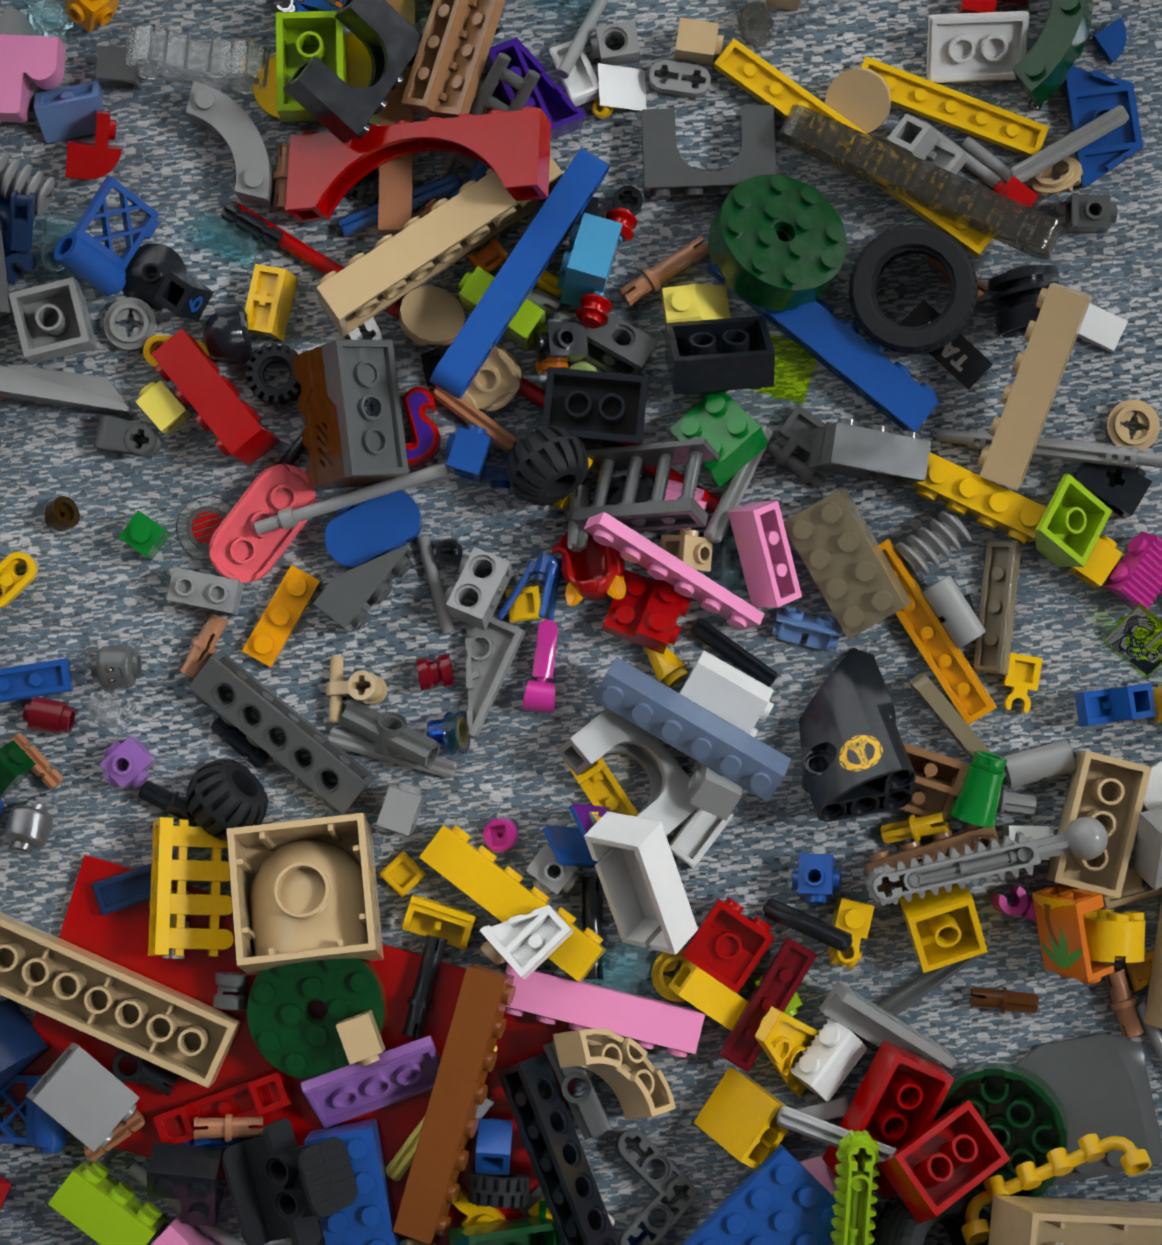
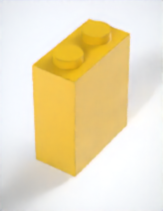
M732 1066L728 1068L693 1122L738 1161L754 1170L777 1149L789 1130L779 1126L776 1121L781 1106L786 1105L752 1078Z

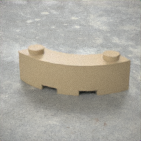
M601 1028L553 1034L560 1068L581 1067L600 1076L617 1096L625 1119L653 1117L676 1109L672 1092L661 1069L654 1068L646 1057L648 1052L631 1038H623L613 1033L612 1030Z

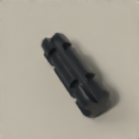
M233 202L227 203L222 210V219L230 224L236 223L235 226L257 240L262 239V243L274 249L280 244L283 238L281 231L274 227L269 228L268 223L248 211L242 212V208Z
M220 716L212 723L211 730L219 737L223 736V740L241 756H247V761L254 767L260 768L268 760L269 754L262 748H257L249 743L246 735L237 727L226 724Z

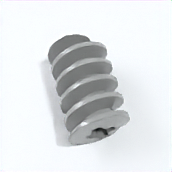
M7 152L0 155V194L2 193V197L6 200H11L13 190H18V194L29 195L30 192L35 193V212H37L39 217L42 216L48 209L54 196L56 179L51 176L43 183V171H37L32 177L33 167L27 164L21 171L19 170L21 166L20 159H14L9 165V154Z
M940 512L938 514L939 522L935 519L928 521L929 530L921 526L917 529L918 538L914 535L906 537L908 546L901 542L896 545L898 554L916 579H918L917 569L926 574L930 572L927 565L928 561L936 566L940 565L937 556L939 553L946 558L951 557L948 546L951 545L959 551L961 549L959 538L962 537L967 542L972 541L968 530L952 513Z

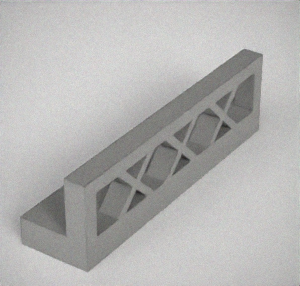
M839 981L836 982L819 1008L823 1014L877 1047H880L883 1040H886L940 1065L943 1063L951 1069L957 1062V1059L945 1047Z

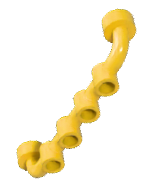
M1092 1133L1081 1137L1078 1140L1081 1149L1070 1154L1063 1147L1051 1150L1046 1155L1049 1163L1036 1168L1035 1163L1032 1161L1019 1164L1015 1168L1017 1177L1005 1182L1002 1175L986 1179L984 1181L986 1190L973 1197L966 1208V1224L961 1227L966 1244L974 1245L989 1239V1224L986 1219H979V1213L982 1208L992 1204L993 1195L1010 1196L1021 1190H1032L1040 1186L1042 1181L1053 1176L1067 1175L1073 1171L1074 1167L1085 1162L1099 1161L1105 1157L1106 1153L1113 1150H1120L1125 1154L1120 1158L1125 1174L1128 1176L1138 1175L1147 1171L1152 1166L1147 1151L1145 1149H1137L1134 1143L1125 1137L1111 1136L1100 1140L1097 1134Z

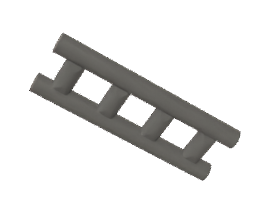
M499 53L472 103L469 114L482 115L485 108L490 111L502 110L505 112L520 110L525 106L540 78L539 73L534 70H528L525 78L507 69L511 58L504 53ZM500 80L518 90L510 105L492 96ZM446 152L441 165L447 170H452L457 162L472 171L477 160L462 154Z

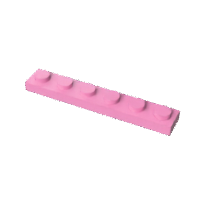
M606 512L588 518L584 530L592 534L596 542L616 549L626 561L638 563L646 568L647 573L653 578L665 580L673 585L674 590L680 595L692 597L701 603L700 606L704 610L719 614L727 619V624L731 627L744 630L761 624L765 613Z

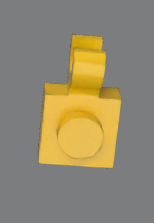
M462 1187L460 1188L454 1205L467 1215L461 1221L463 1227L508 1220L497 1208L469 1203L468 1193Z

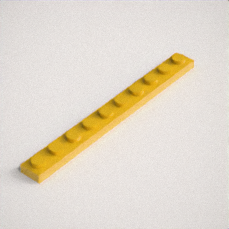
M733 38L714 62V69L764 105H774L775 113L933 227L952 236L965 250L976 258H979L997 235L998 227Z

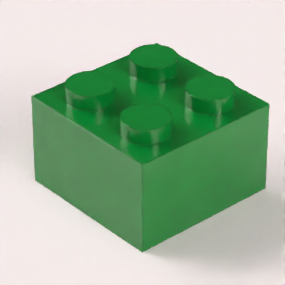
M710 392L668 429L674 441L688 440L691 437L705 438L719 453L718 461L701 462L700 469L719 488L769 444L761 426L725 392Z

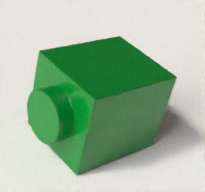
M137 510L118 538L145 557L153 560L171 535V532Z

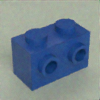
M468 424L466 429L458 426L456 435L450 433L445 447L446 457H448L446 466L449 473L481 483L493 447L491 436L486 434V429Z

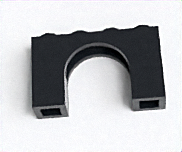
M346 0L335 15L365 45L372 62V75L366 88L347 84L316 56L300 64L283 88L343 144L355 137L359 140L368 132L371 127L368 121L373 114L377 115L388 102V99L385 98L390 90L393 91L403 81L405 76L402 72L405 67H409L414 63L423 36L385 0Z

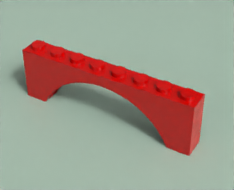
M527 106L518 111L492 110L488 114L482 115L464 113L457 115L455 118L429 117L425 121L419 122L401 120L392 125L380 126L371 124L370 129L361 139L358 140L355 137L344 144L330 131H305L302 135L290 136L285 210L299 223L329 220L342 198L368 173L396 158L426 151L453 152L468 156L485 164L499 176L504 188L515 201L548 198L551 122L541 108Z

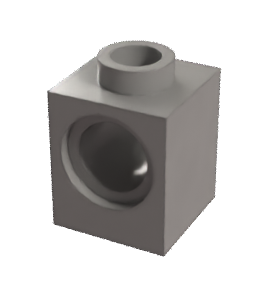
M635 20L596 26V38L590 39L593 59L599 58L601 64L615 66L639 62L640 48ZM616 39L623 44V47L613 51L607 48L606 43Z

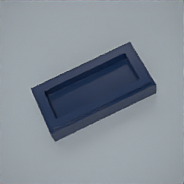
M152 863L91 884L101 916L150 900Z

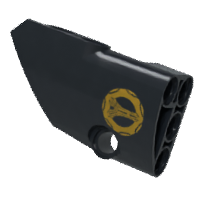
M853 648L821 685L799 719L803 765L802 787L809 793L818 819L824 822L896 810L906 806L913 797L915 771L896 727L895 708L874 655Z

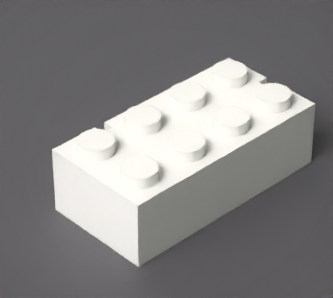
M607 811L584 837L592 860L599 861L595 868L623 943L647 948L650 944L653 950L676 955L698 928L662 822Z

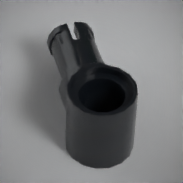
M119 1049L113 1058V1073L120 1081L134 1082L138 1085L144 1083L167 1096H170L173 1086L176 1085L179 1076L152 1065L151 1062L122 1049ZM131 1056L137 1060L138 1065L135 1070L124 1072L119 1068L118 1063L123 1057Z

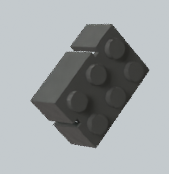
M838 418L837 422H826L825 426L813 429L808 462L809 469L861 479H869V472L872 471V481L897 486L922 482L926 479L931 441L920 439L919 433L912 431H900V435L889 433V427L882 425H869V428L857 426L858 421L846 418Z

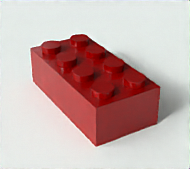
M883 1040L839 1127L849 1131L863 1132L866 1130L873 1140L899 1149L931 1125L954 1078L940 1064ZM829 1145L822 1159L833 1174L840 1177L835 1170V1165L842 1163L836 1157L838 1148ZM854 1155V1157H855L857 1163L860 1164L859 1161H858V1159H857L858 1156H857V1155ZM876 1163L874 1166L879 1170V1176L873 1177V1179L876 1180L878 1189L873 1191L893 1199L896 1190L882 1172L878 1163Z

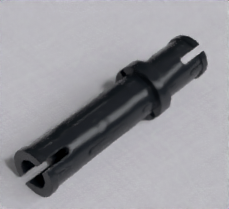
M582 878L583 931L589 927L603 938L602 884L599 878ZM602 941L601 945L606 948V942ZM603 955L584 979H603Z
M431 935L426 936L427 940L413 994L407 1000V1004H410L404 1029L401 1033L418 1039L423 1038L429 1009L433 1010L434 1003L431 1000L448 941L447 939Z

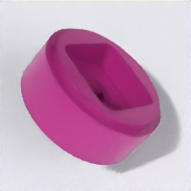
M507 818L491 820L483 831L484 842L494 852L508 851L518 841L517 827Z

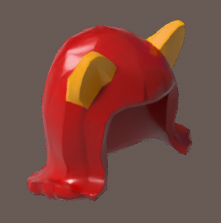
M568 531L551 548L552 554L557 552L561 554L562 573L568 583L565 597L570 607L578 605L583 597L590 600H601L608 596L617 600L624 598L626 593V584L624 582L625 561L620 556L619 551L611 546L599 544L593 539V535L588 536L587 547L583 551L569 550L567 546Z

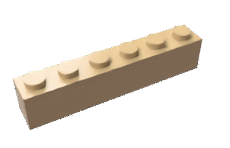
M1054 282L1049 285L1048 289L1042 288L1036 303V307L1040 308L1036 321L1031 320L1024 335V340L1029 341L1024 354L1018 353L1012 371L1017 373L1013 386L1006 385L1000 403L1005 404L1001 417L995 416L989 431V435L994 436L990 448H983L977 466L982 467L980 477L1015 490L1022 486L1092 295Z

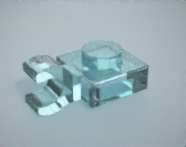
M24 0L30 8L27 10V19L39 36L58 37L73 31V21L57 0L50 2L46 0Z

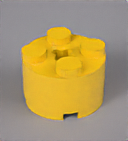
M1100 908L1084 914L1083 919L1090 961L1115 963V960H1124V957H1126L1125 963L1144 962L1145 913L1139 911L1114 913V909Z

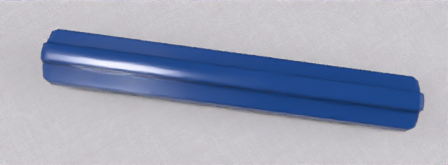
M454 172L414 188L412 210L424 206L431 198L435 197L440 200L450 196L456 188L463 186L459 175ZM379 203L339 218L338 224L343 235L350 236L377 225Z

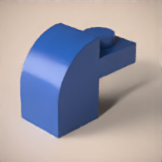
M1152 683L1074 693L1079 727L1157 716Z

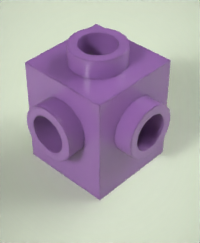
M129 736L122 744L119 741L113 743L103 753L106 758L100 765L105 769L102 775L113 787L117 788L120 786L122 789L133 786L136 789L149 778L150 775L147 771L158 760L137 737ZM126 760L129 763V767L127 770L124 767V763Z

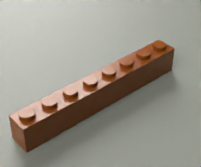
M479 964L467 966L393 1232L432 1245L442 1237L444 1238L448 1233L451 1224V1217H448L451 1204L456 1202L460 1192V1184H457L460 1171H464L469 1160L470 1152L466 1151L469 1138L474 1137L478 1128L479 1119L475 1116L478 1106L483 1104L488 1091V1085H485L487 1073L493 1070L497 1059V1052H494L497 1039H500L505 1031L506 1019H503L506 1005L510 1006L515 995L516 987L512 985L515 977L513 975Z

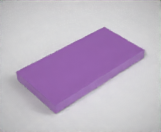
M429 1035L378 1054L380 1060L369 1065L360 1067L359 1062L302 1082L303 1094L323 1128L331 1127L433 1089L441 1056L431 1036Z

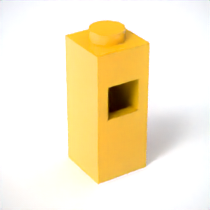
M688 959L685 960L668 985V988L730 1031L748 1003V1000Z

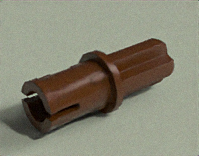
M971 987L970 996L983 997L984 999L972 997L970 999V1008L1000 1010L1001 1014H1004L1005 1011L1037 1013L1039 1005L1037 994L1007 991L1006 987H1002V990Z

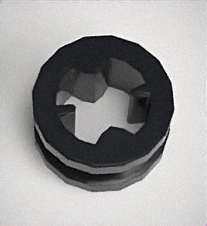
M630 185L619 188L613 198L614 209L624 208V204L618 202L619 198L624 199V194H631L632 200L637 201V205L634 206L632 204L631 209L628 210L636 216L642 208V194L637 188Z

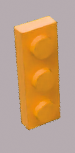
M291 564L242 651L272 668L321 581Z

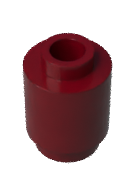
M34 697L32 702H27L24 707L23 721L27 722L29 730L61 735L62 733H70L72 731L76 711L75 707L68 706L67 702Z

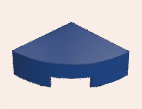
M1121 17L1092 38V41L1110 65L1121 55L1126 44L1127 33Z

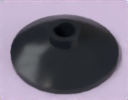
M156 243L142 245L138 248L125 269L126 283L123 289L129 298L140 299L146 302L152 309L163 308L161 304L153 299L169 271L187 275L185 264L179 254L168 246ZM149 269H157V276L155 278L148 279L146 277Z

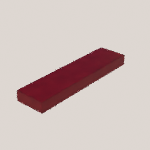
M788 936L785 938L719 1050L718 1054L721 1057L749 1072L762 1050L761 1045L755 1038L762 1019L767 1015L771 1006L782 1012L785 1011L817 957L816 953Z

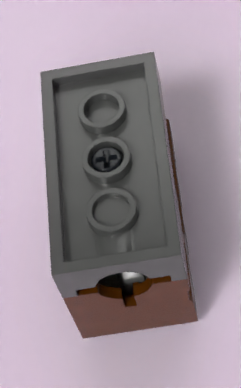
M333 340L310 351L293 356L295 379L301 383L302 391L298 399L299 412L305 416L306 424L302 432L303 445L309 448L310 461L306 465L309 489L365 487L409 474L393 340Z

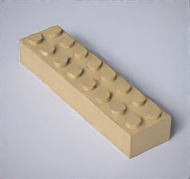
M551 156L548 196L563 175V172ZM489 168L485 177L477 182L475 180L468 181L459 189V194L450 200L448 198L439 200L431 207V212L424 217L416 216L410 219L403 226L404 230L395 236L389 234L381 238L375 244L376 248L366 255L362 252L352 257L347 263L348 266L340 272L332 271L322 277L319 281L320 285L316 287L320 305L344 337L405 297L409 291L420 287L488 242L491 237H496L543 206L546 199L515 201L504 188L499 176Z
M0 912V995L209 1088L215 1082L240 1027L241 1019Z

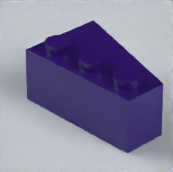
M517 37L490 47L484 65L487 75L499 53H504L511 58L507 69L525 78L528 70H534L539 73L540 78L524 107L541 108L551 122V140L581 129L587 115L581 108L578 109L565 95L566 91L559 84L556 85L544 72L545 68ZM500 80L494 91L498 100L510 105L518 90Z

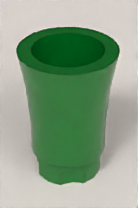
M975 751L958 797L950 811L953 817L981 827L992 828L996 826L997 807L1006 774L1004 769L1007 759L988 751Z

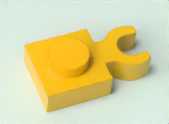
M1010 653L1008 675H1004L1002 686L1012 688L1011 693L1004 699V710H1011L1012 701L1018 698L1022 702L1021 713L1029 712L1031 700L1027 692L1028 690L1038 691L1043 658Z

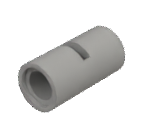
M951 575L922 592L938 618L942 616L944 619L942 625L957 649L986 632Z
M1066 739L1003 756L1007 759L1004 778L1009 789L1039 782L1043 778L1046 780L1076 770L1073 752Z

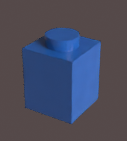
M479 1118L475 1173L509 1175L513 1121L499 1118Z

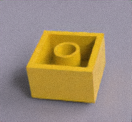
M957 883L952 884L951 892H947L943 886L939 887L938 895L935 896L930 889L926 890L925 898L922 899L917 892L912 893V898L909 902L904 896L899 898L912 947L923 973L988 952L974 900L966 883L965 889H960Z

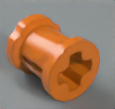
M491 237L489 239L490 243L477 253L467 255L469 262L475 270L479 266L489 273L508 259L507 252L495 237Z

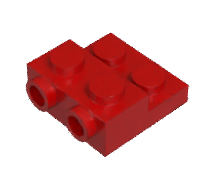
M625 569V596L621 600L613 598L601 630L664 654L668 643L675 645L681 630L680 626L675 625L679 615L686 616L692 598L680 595L674 590V586L665 580L657 579L655 581Z
M729 897L724 902L717 898L681 955L738 994L775 937L769 933L772 926L756 915L752 921L742 915L741 912L744 907Z

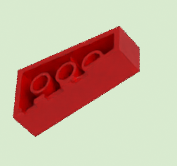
M182 328L151 354L158 363L155 366L156 371L166 382L173 381L178 388L174 392L186 407L193 406L198 413L194 418L206 432L209 430L213 431L218 438L214 443L226 457L233 455L251 466L281 441L274 432H270L258 423L262 418L244 400L240 401L238 398L240 392L224 375H219V367L195 339Z

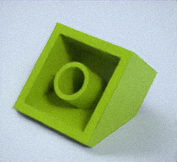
M1064 474L1035 530L1036 549L1057 567H1084L1112 510L1070 474Z

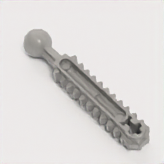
M1080 817L1071 822L1065 833L1035 840L1032 837L1026 838L1023 833L1017 831L1014 841L1008 835H1003L1001 844H998L994 838H990L988 847H985L981 841H977L975 850H971L967 844H964L962 853H958L954 847H951L949 856H944L938 850L936 852V859H931L925 853L923 854L922 862H918L914 856L910 857L909 865H904L900 859L897 860L896 868L889 866L886 862L883 863V866L877 868L874 866L868 878L865 879L868 890L867 895L870 899L879 902L881 906L891 903L896 905L901 896H904L909 902L911 901L912 893L916 892L922 899L925 898V891L929 889L935 896L938 895L939 887L942 886L947 892H951L952 884L957 883L960 889H965L966 881L970 880L974 886H978L979 878L983 877L987 883H991L994 874H997L1001 880H1004L1007 871H1010L1012 876L1017 878L1019 877L1020 868H1023L1028 875H1033L1034 865L1041 864L1040 859L1071 853L1074 857L1081 860H1092L1104 852L1108 843V833L1104 825L1097 819ZM899 875L902 883L905 885V887H901L899 883L889 885L888 892H884L879 887L877 888L878 885L882 884L883 877H887L890 882L900 881Z

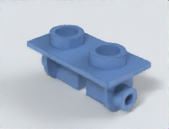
M791 606L785 607V609L777 607L776 621L778 622L774 621L771 634L777 635V639L800 644L802 633L808 634L806 646L828 652L830 649L836 650L839 637L842 635V628L835 618L824 614H819L817 617L804 614L803 610Z

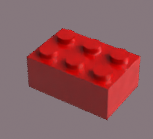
M970 1100L949 1110L880 1162L878 1166L917 1223L920 1224L940 1215L1008 1162L1010 1158Z

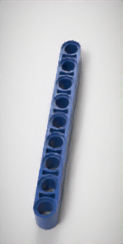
M583 148L578 151L438 363L430 378L432 384L457 399L462 398L573 228V225L577 222L609 171L610 164Z

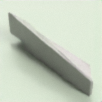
M8 364L7 367L0 365V396L6 399L132 415V410L107 377Z

